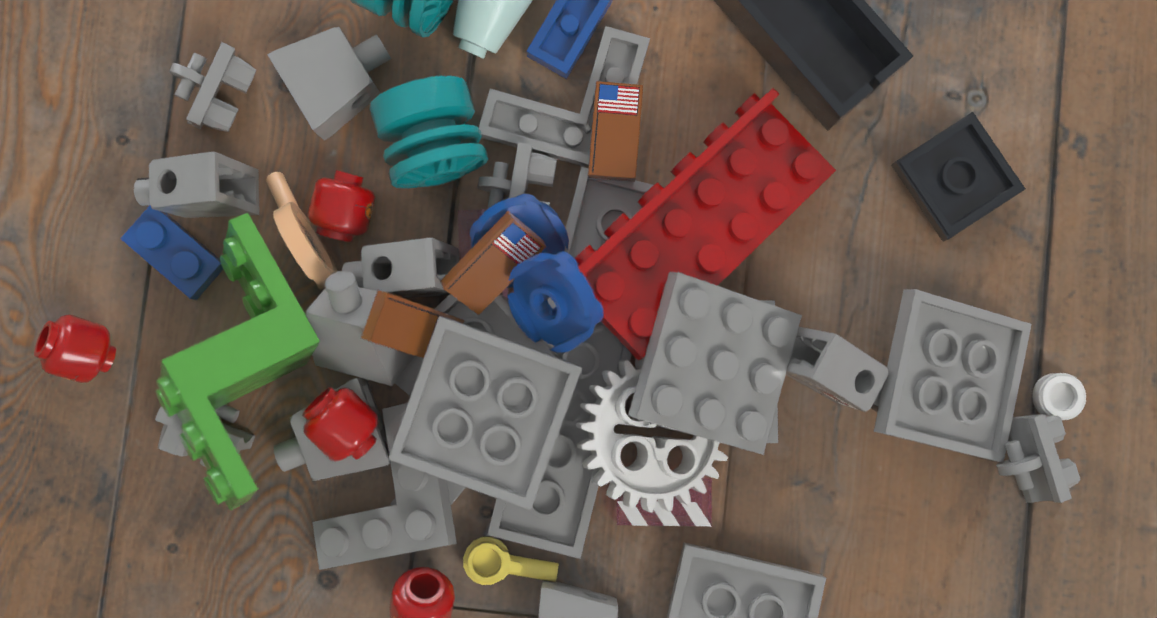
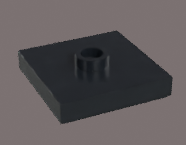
M971 112L891 164L943 242L1026 189L974 112Z

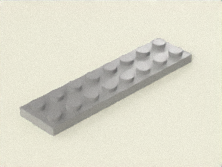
M581 167L566 225L569 244L568 250L565 246V252L575 258L588 245H591L596 251L608 240L603 234L604 231L619 216L625 213L631 219L642 209L637 201L653 185L636 180L631 182L588 178L589 169ZM549 297L547 299L549 305L552 308L556 307L554 301ZM601 321L595 325L593 334L579 346L568 352L556 353L562 360L582 366V370L532 509L529 510L497 498L487 535L581 558L598 490V485L594 484L592 480L600 469H587L582 465V462L592 453L591 450L577 448L576 443L588 438V431L577 428L576 423L589 421L591 414L584 411L580 405L581 403L595 404L597 398L591 393L589 387L595 385L605 388L607 384L602 372L605 370L612 371L620 376L618 361L628 360L630 362L632 354Z

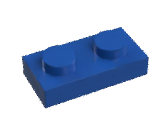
M556 0L526 51L527 57L567 79L613 0Z
M151 205L120 238L188 298L197 300L223 270L220 259L167 213L154 210Z

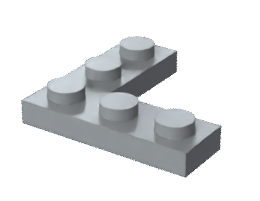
M605 26L580 114L490 89L478 127L481 130L482 138L516 148L518 142L532 144L533 153L543 154L589 168L596 81L638 84L650 38Z
M408 403L382 409L389 455ZM390 460L397 505L313 522L319 570L457 544L447 480Z

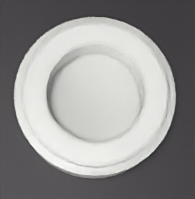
M1051 373L1041 377L1036 382L1032 392V400L1040 414H1045L1046 417L1059 416L1061 420H1069L1079 415L1086 403V392L1084 386L1076 377L1066 373Z

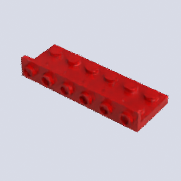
M774 88L762 98L756 93L751 95L735 111L739 119L730 128L722 122L703 141L708 147L698 157L692 152L688 153L670 171L675 178L666 187L663 188L659 182L654 184L637 201L642 207L641 210L631 219L623 213L604 231L603 234L608 240L596 251L591 245H588L574 258L578 264L579 271L584 275L592 288L595 298L603 307L604 315L601 322L638 361L646 355L669 272H679L718 286L836 171L772 105L780 95Z

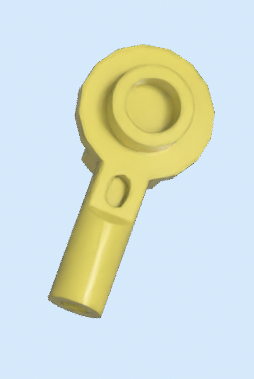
M491 536L473 540L466 548L463 556V567L467 576L481 585L497 583L504 580L508 574L556 582L559 563L510 555L507 546L501 540Z

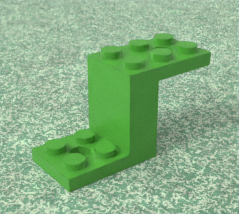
M248 213L229 220L226 238L223 240L224 247L222 253L224 255L220 256V262L227 277L232 282L238 280L246 294L242 298L243 304L251 319L162 360L160 378L156 380L159 389L155 391L168 417L175 414L178 415L183 431L179 436L190 458L194 461L201 457L206 466L207 477L203 478L211 497L217 505L225 501L230 511L248 502L258 488L218 418L215 409L306 365L320 343L319 338Z

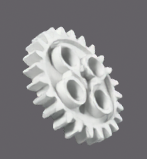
M645 357L640 361L636 359L635 368L628 360L618 361L620 376L612 371H603L602 375L607 386L605 388L595 385L589 387L591 393L597 398L595 404L581 403L580 405L584 411L591 414L589 421L576 423L577 428L588 431V438L576 443L577 448L591 450L592 453L582 462V465L587 469L599 468L600 470L595 474L592 482L598 486L610 482L606 495L616 500L624 493L623 505L633 509L640 499L642 509L653 512L658 500L662 509L672 511L673 496L679 502L688 505L691 503L689 489L692 488L697 492L705 494L707 490L702 478L709 476L718 479L719 474L711 465L714 460L727 461L728 457L718 450L720 442L696 435L692 439L687 440L661 436L650 438L638 434H616L614 426L617 424L648 428L657 426L671 429L637 418L630 419L627 416L625 402L629 395L635 393ZM633 442L637 447L636 460L630 466L624 467L620 459L621 450L627 443ZM679 446L683 457L681 464L676 469L670 470L667 462L668 454L672 448Z

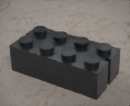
M714 0L827 131L886 83L914 57L865 0Z

